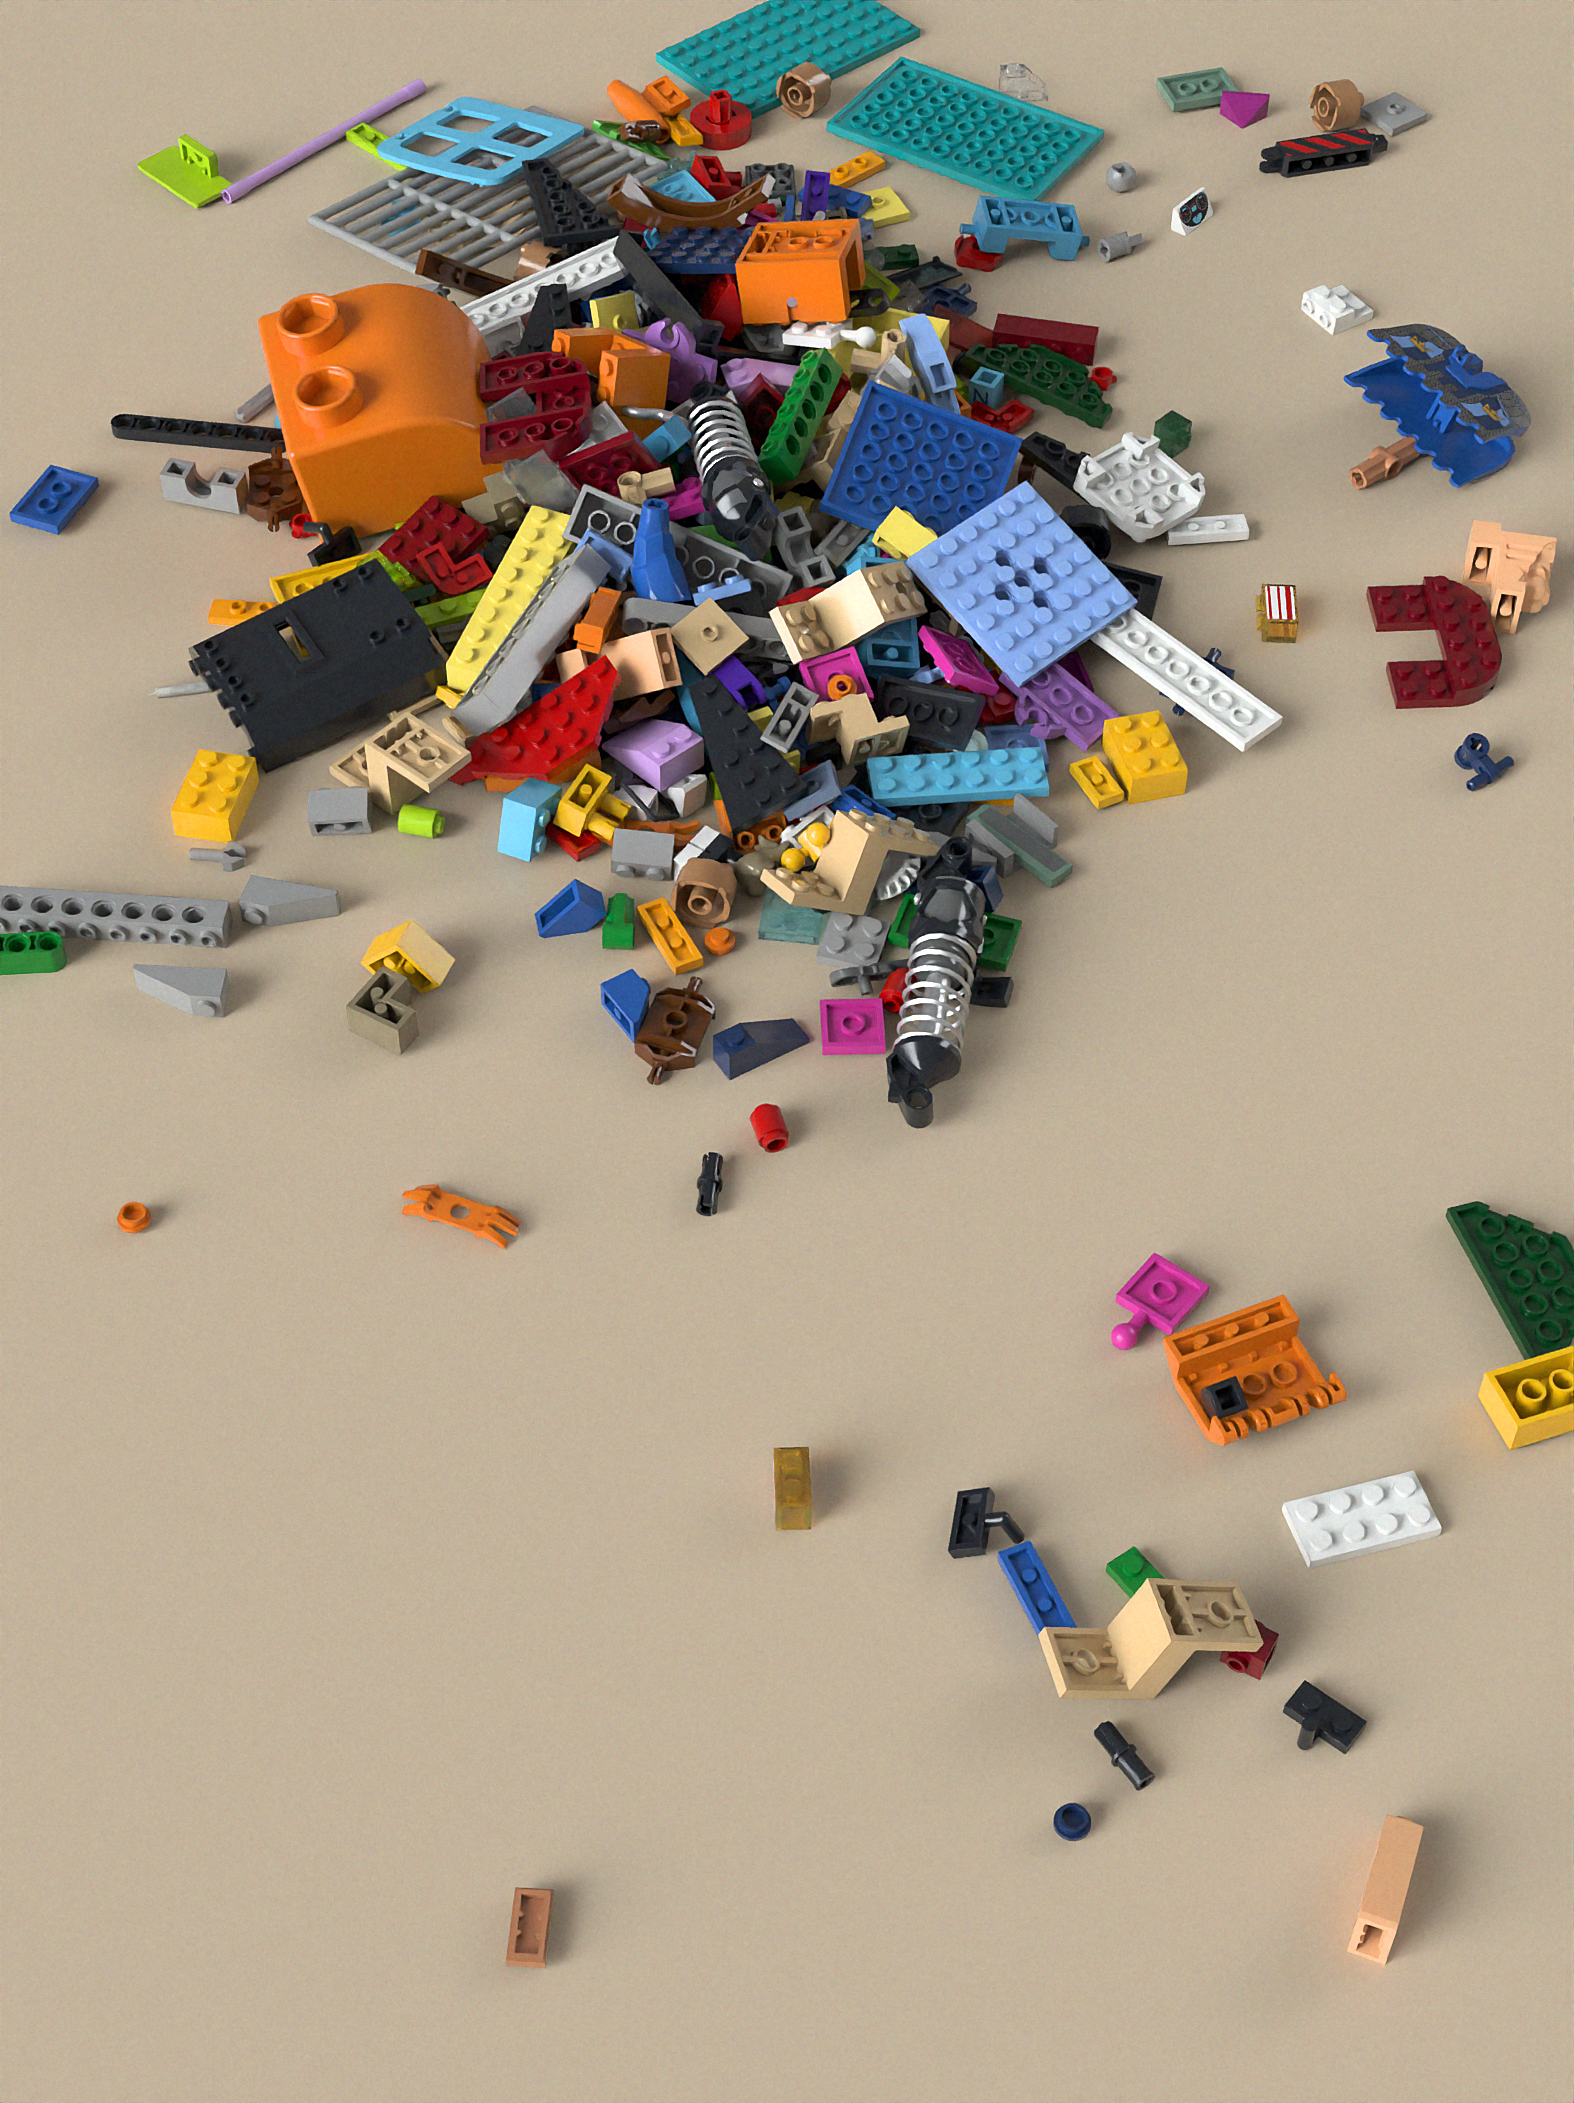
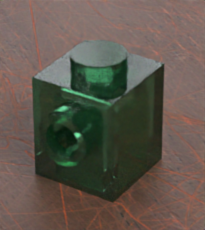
M1173 410L1155 421L1153 435L1160 439L1158 448L1170 458H1174L1187 449L1192 438V421Z

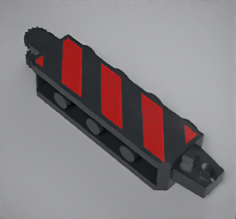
M1366 128L1277 141L1274 147L1265 148L1261 151V158L1267 161L1260 162L1259 170L1263 173L1279 172L1281 176L1290 178L1368 166L1371 163L1373 154L1387 151L1388 141L1383 134L1375 135L1369 133Z

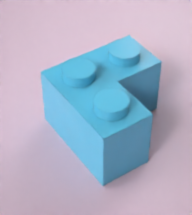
M530 777L504 797L497 851L528 862L539 853L541 854L547 844V837L544 836L545 827L556 815L561 800L562 787Z

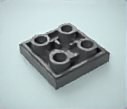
M756 163L745 166L746 186L769 173L776 179L772 188L773 194L771 198L794 195L796 201L793 165L778 163L776 165Z

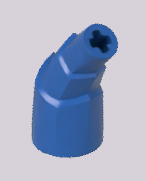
M646 499L643 501L639 526L635 533L634 560L630 567L636 597L691 606L693 604L691 591L681 563L676 559L673 536L669 531V504L662 499Z

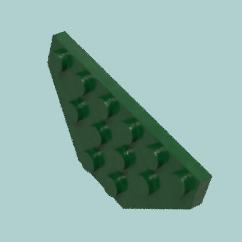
M974 344L964 355L962 364L970 367L971 370L977 372L981 366L1003 373L1004 384L1016 389L1017 392L1038 399L1042 404L1057 408L1065 415L1078 418L1091 427L1102 429L1111 417L1113 408L1109 403H1104L1102 399L1103 393L1097 383L1090 381L1088 378L1089 371L1086 366L1040 344H1030L1029 349L1018 348L1017 344H998L997 348H986L984 344Z
M1479 1201L1447 1208L1445 1217L1524 1360L1570 1347L1574 1338V1249L1567 1237L1555 1231L1551 1235L1533 1228L1534 1223L1512 1214H1508L1506 1217L1489 1210V1205Z

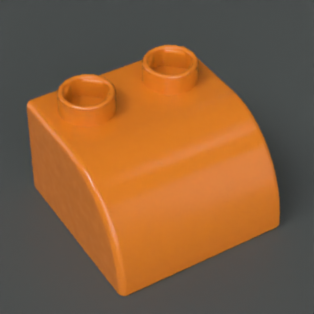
M382 283L358 287L331 296L320 293L302 294L290 299L279 311L263 315L259 318V333L288 459L313 522L327 523L333 535L346 526L353 528L357 539L393 529L396 523L406 522L432 495L456 509L463 508L462 501L487 493L483 480L484 477L506 469L510 470L518 491L527 487L528 482L521 459L507 460L499 464H482L480 457V424L509 419L503 399L496 402L482 401L480 395V363L492 361V358L479 329L451 301L420 287L399 283ZM318 533L321 543H323V538L321 534Z

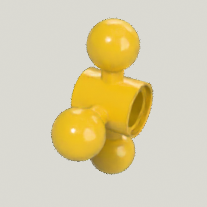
M822 822L811 824L798 837V841L803 847L801 849L789 848L783 852L781 856L783 868L797 872L804 866L805 858L808 856L817 864L823 846L829 841L831 836L829 827Z

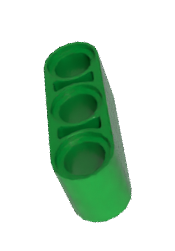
M56 932L0 934V975L53 973L62 970L67 964L62 937Z

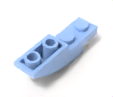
M923 313L900 320L902 333L907 336L906 347L914 373L919 372L927 402L960 415V408L954 392V388L957 387L955 377L944 348L927 316Z

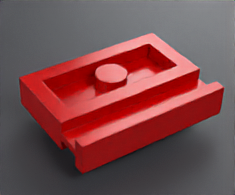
M996 670L989 671V673L1000 688L994 697L984 693L981 694L987 700L978 720L982 727H986L987 723L990 722L996 724L1016 718L1014 710L1017 701L1009 689L998 680L1000 675ZM959 686L960 691L974 693L968 687Z

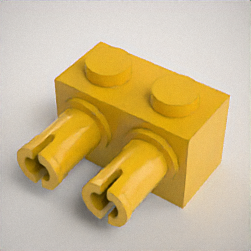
M586 763L560 800L553 824L578 837L584 830L589 829L611 841L614 837L615 828H619L620 824L602 816L597 811L607 812L624 822L632 809V805L610 794L608 789L613 777Z

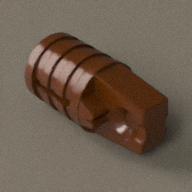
M636 120L619 127L623 141L656 142L661 135V128L656 120Z

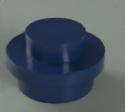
M1068 1803L1056 1811L1053 1826L1061 1838L1068 1841H1079L1090 1832L1091 1817L1083 1806L1077 1803Z

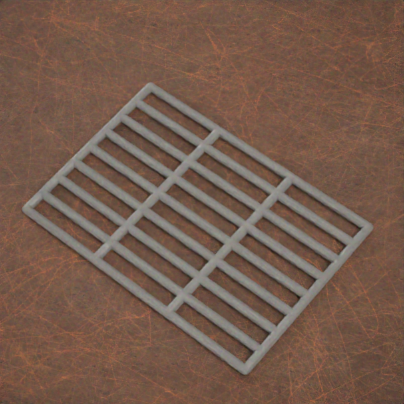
M530 106L524 109V111L572 122L537 106ZM517 127L495 139L510 143L532 131ZM584 127L583 140L547 157L553 165H556L597 143L601 145L558 167L557 169L562 177L613 150L617 151V153L567 178L571 182L572 187L629 157L634 159L578 188L585 196L646 164L651 167L633 175L641 183L665 171L668 167L667 163L661 159ZM535 133L515 143V145L529 148L545 140L548 136ZM456 143V144H454V145H452V146H450V147H448V148H446V149H444V150H442V151H440V152H438V153L432 155L431 157H436V156L442 154L443 152L449 150L450 148L454 147L455 145H457V144H459V143ZM476 149L453 163L466 165L476 159H480L481 161L471 165V167L488 169L496 166L498 168L508 162L506 159L510 158V156L499 153L491 154V151ZM408 167L308 218V222L311 225L432 284L439 283L415 274L419 255L410 260L404 258L467 225L472 228L429 250L442 255L483 233L489 234L447 256L460 262L500 240L504 241L505 243L465 263L478 269L541 236L539 226L519 236L513 235L517 231L537 222L535 212L501 229L496 227L533 208L531 198L485 221L480 220L529 194L527 184L468 214L464 212L524 181L523 172L504 183L492 185L450 206L448 205L449 203L480 188L479 184L472 185L468 182L435 199L432 196L462 182V180L446 178L422 191H418L416 189L442 176L427 172L403 184L401 183L402 181L422 172V170ZM612 187L591 198L586 197L595 206L606 202ZM388 188L392 189V191L330 222L325 221ZM404 195L408 197L346 229L341 228ZM419 203L424 204L361 237L356 236ZM435 210L439 211V213L376 245L372 243ZM450 218L456 219L392 253L388 251Z

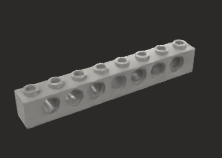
M0 885V933L51 931L66 938L226 948L233 922L230 904L226 900Z

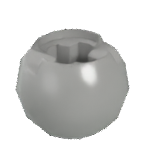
M1127 162L1113 164L1106 173L1107 185L1117 193L1130 190L1136 182L1135 169Z

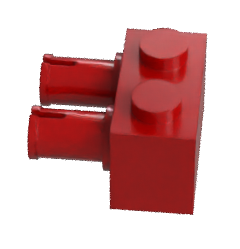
M695 155L690 175L716 201L731 197L747 187H741V172L725 171L718 156Z

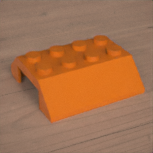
M1284 1294L1163 1337V1344L1175 1388L1207 1440L1225 1446L1237 1441V1439L1248 1437V1428L1262 1432L1267 1430L1268 1427L1273 1428L1297 1419L1299 1416L1308 1415L1310 1413L1309 1406L1324 1409L1329 1405H1335L1347 1399L1346 1390L1336 1373H1330L1327 1383L1299 1340L1297 1332L1300 1318ZM1236 1376L1249 1408L1220 1420L1217 1416H1213L1211 1419L1203 1407L1201 1390Z

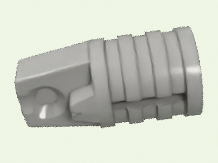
M1127 231L1100 239L1097 244V250L1103 261H1109L1113 258L1133 253L1131 247L1142 244L1144 241L1141 233L1128 237Z

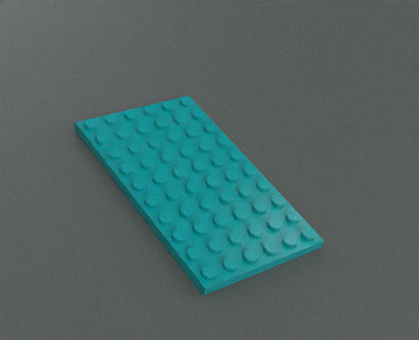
M768 0L656 53V62L708 97H710L712 91L720 89L728 91L732 95V100L745 105L750 110L752 119L783 105L781 97L777 98V81L785 73L807 61L818 66L824 73L829 74L831 80H834L919 38L920 28L875 0Z
M902 56L830 119L826 126L827 132L833 133L838 137L870 147L878 152L907 161L920 168L936 172L941 176H946L960 183L978 188L981 191L1001 198L1039 202L1104 138V130Z

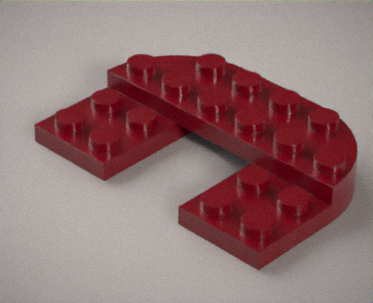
M546 351L480 363V395L483 402H496L503 398L514 396L523 397L536 392L537 414L480 424V457L483 465L499 464L503 461L518 458L526 459L534 455H538L540 464L547 462L557 463L564 456L579 448L590 437L594 423L592 387L587 368L580 359L575 357L573 360H570L563 352Z
M1441 575L1435 577L1424 576L1422 585L1368 586L1366 596L1376 632L1435 630L1443 660L1387 662L1386 673L1396 709L1460 707L1483 699L1485 692L1489 689L1493 690L1501 667L1502 653L1489 609L1479 594L1467 586Z

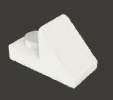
M689 774L660 792L665 799H670V801L674 802L681 818L687 817L704 806L707 787L706 775Z

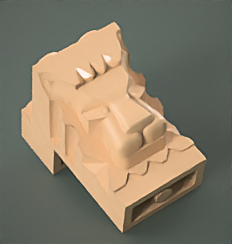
M1473 520L1464 560L1462 583L1490 587L1488 609L1495 632L1515 634L1520 612L1537 613L1541 610L1542 605H1547L1551 593L1548 584L1554 562L1557 538L1501 531V523Z
M669 627L606 642L600 654L574 649L556 654L555 656L561 683L563 684L606 655L622 678L619 689L614 691L613 702L682 685Z

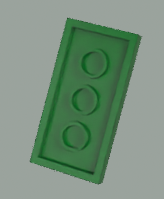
M905 893L889 932L888 944L908 948L909 925L911 918L916 914L917 905L914 904L915 895ZM984 912L987 920L983 927V949L981 957L976 961V965L1006 972L1022 929V921Z

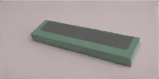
M986 803L966 817V824L975 819L1014 852V861L1052 888L1072 873L1073 866L989 804Z

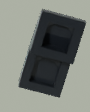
M974 969L972 972L974 980L970 988L972 995L969 1004L1007 1008L1014 988L1012 978L982 977L979 969ZM963 985L959 986L954 990L957 992L960 991L963 988Z

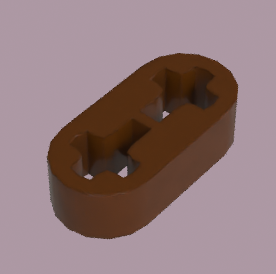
M1023 456L1019 467L1017 483L1021 484L1027 481L1032 486L1038 466L1025 456Z

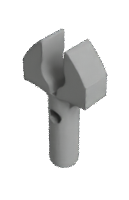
M228 841L226 848L222 850L190 848L189 858L191 860L217 861L222 864L223 871L229 872L244 867V858H247L246 849L238 842Z

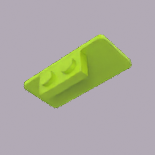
M187 134L178 137L179 147L170 146L137 164L141 172L194 208L203 207L207 203L222 197L221 191L232 185L231 182L219 175L218 157L215 152L209 150Z

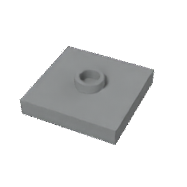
M1396 92L1361 107L1360 110L1362 117L1390 136L1397 135L1425 122L1428 113Z

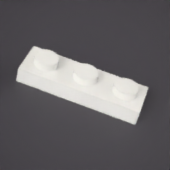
M1244 514L1187 518L1164 532L1168 545L1248 540L1249 528Z

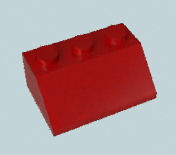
M716 274L700 301L702 319L721 321L725 326L721 337L731 342L735 335L739 336L745 326L740 297L734 274Z

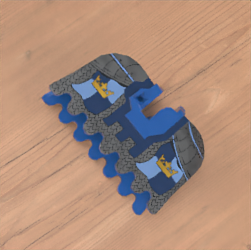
M1415 323L1367 331L1366 334L1371 340L1388 344L1386 354L1391 358L1345 375L1344 381L1352 387L1365 389L1362 398L1368 403L1380 404L1382 406L1380 410L1382 418L1399 422L1397 432L1404 437H1414L1417 440L1414 444L1416 451L1422 454L1433 455L1435 458L1432 460V466L1440 471H1449L1452 474L1449 482L1453 487L1458 489L1470 482L1498 472L1507 466L1515 452V445L1509 435L1522 437L1531 425V418L1521 398L1508 386L1505 380L1493 373L1482 372L1483 361L1476 354L1470 353L1464 344L1462 345L1449 333L1431 325Z

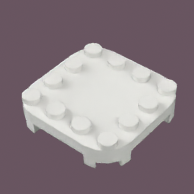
M1129 432L1123 435L1120 443L1096 457L1090 458L1088 455L1084 457L1073 488L1092 506L1101 507L1105 511L1107 518L1119 529L1130 535L1134 541L1142 543L1147 538L1150 539L1161 535L1194 515L1201 508L1206 494L1203 485L1205 478L1200 472L1191 476L1158 448L1159 438L1151 435L1150 439L1133 436V432Z

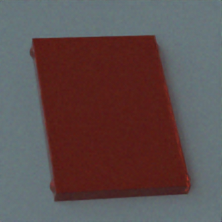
M936 303L932 317L950 320L949 345L966 353L974 344H984L986 348H992L993 330Z

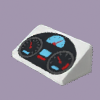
M1199 188L1173 208L1171 230L1186 236L1213 215L1205 188Z

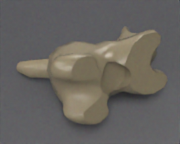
M820 498L812 501L809 513L805 514L812 528L810 533L812 550L830 533L831 528L841 520L838 517L818 510L822 501Z
M759 835V844L754 847L755 852L746 854L737 862L727 863L734 869V875L738 884L743 886L749 895L760 896L765 892L767 885L760 880L764 869L777 870L778 867H782L781 856L791 844L789 841H784L779 845L777 842L765 839L762 835Z

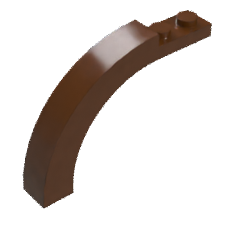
M628 173L613 183L606 202L627 217L670 233L673 228L680 226L688 227V230H697V228L704 226L712 227V230H721V228L733 226L737 229L744 225L748 213L760 203L764 204L771 198L773 194L772 188L776 179L767 173L731 197L703 203L688 202L665 196L645 186Z
M422 248L415 274L441 283L444 287L478 299L516 282ZM579 298L569 303L572 322L580 325L579 302L584 301Z

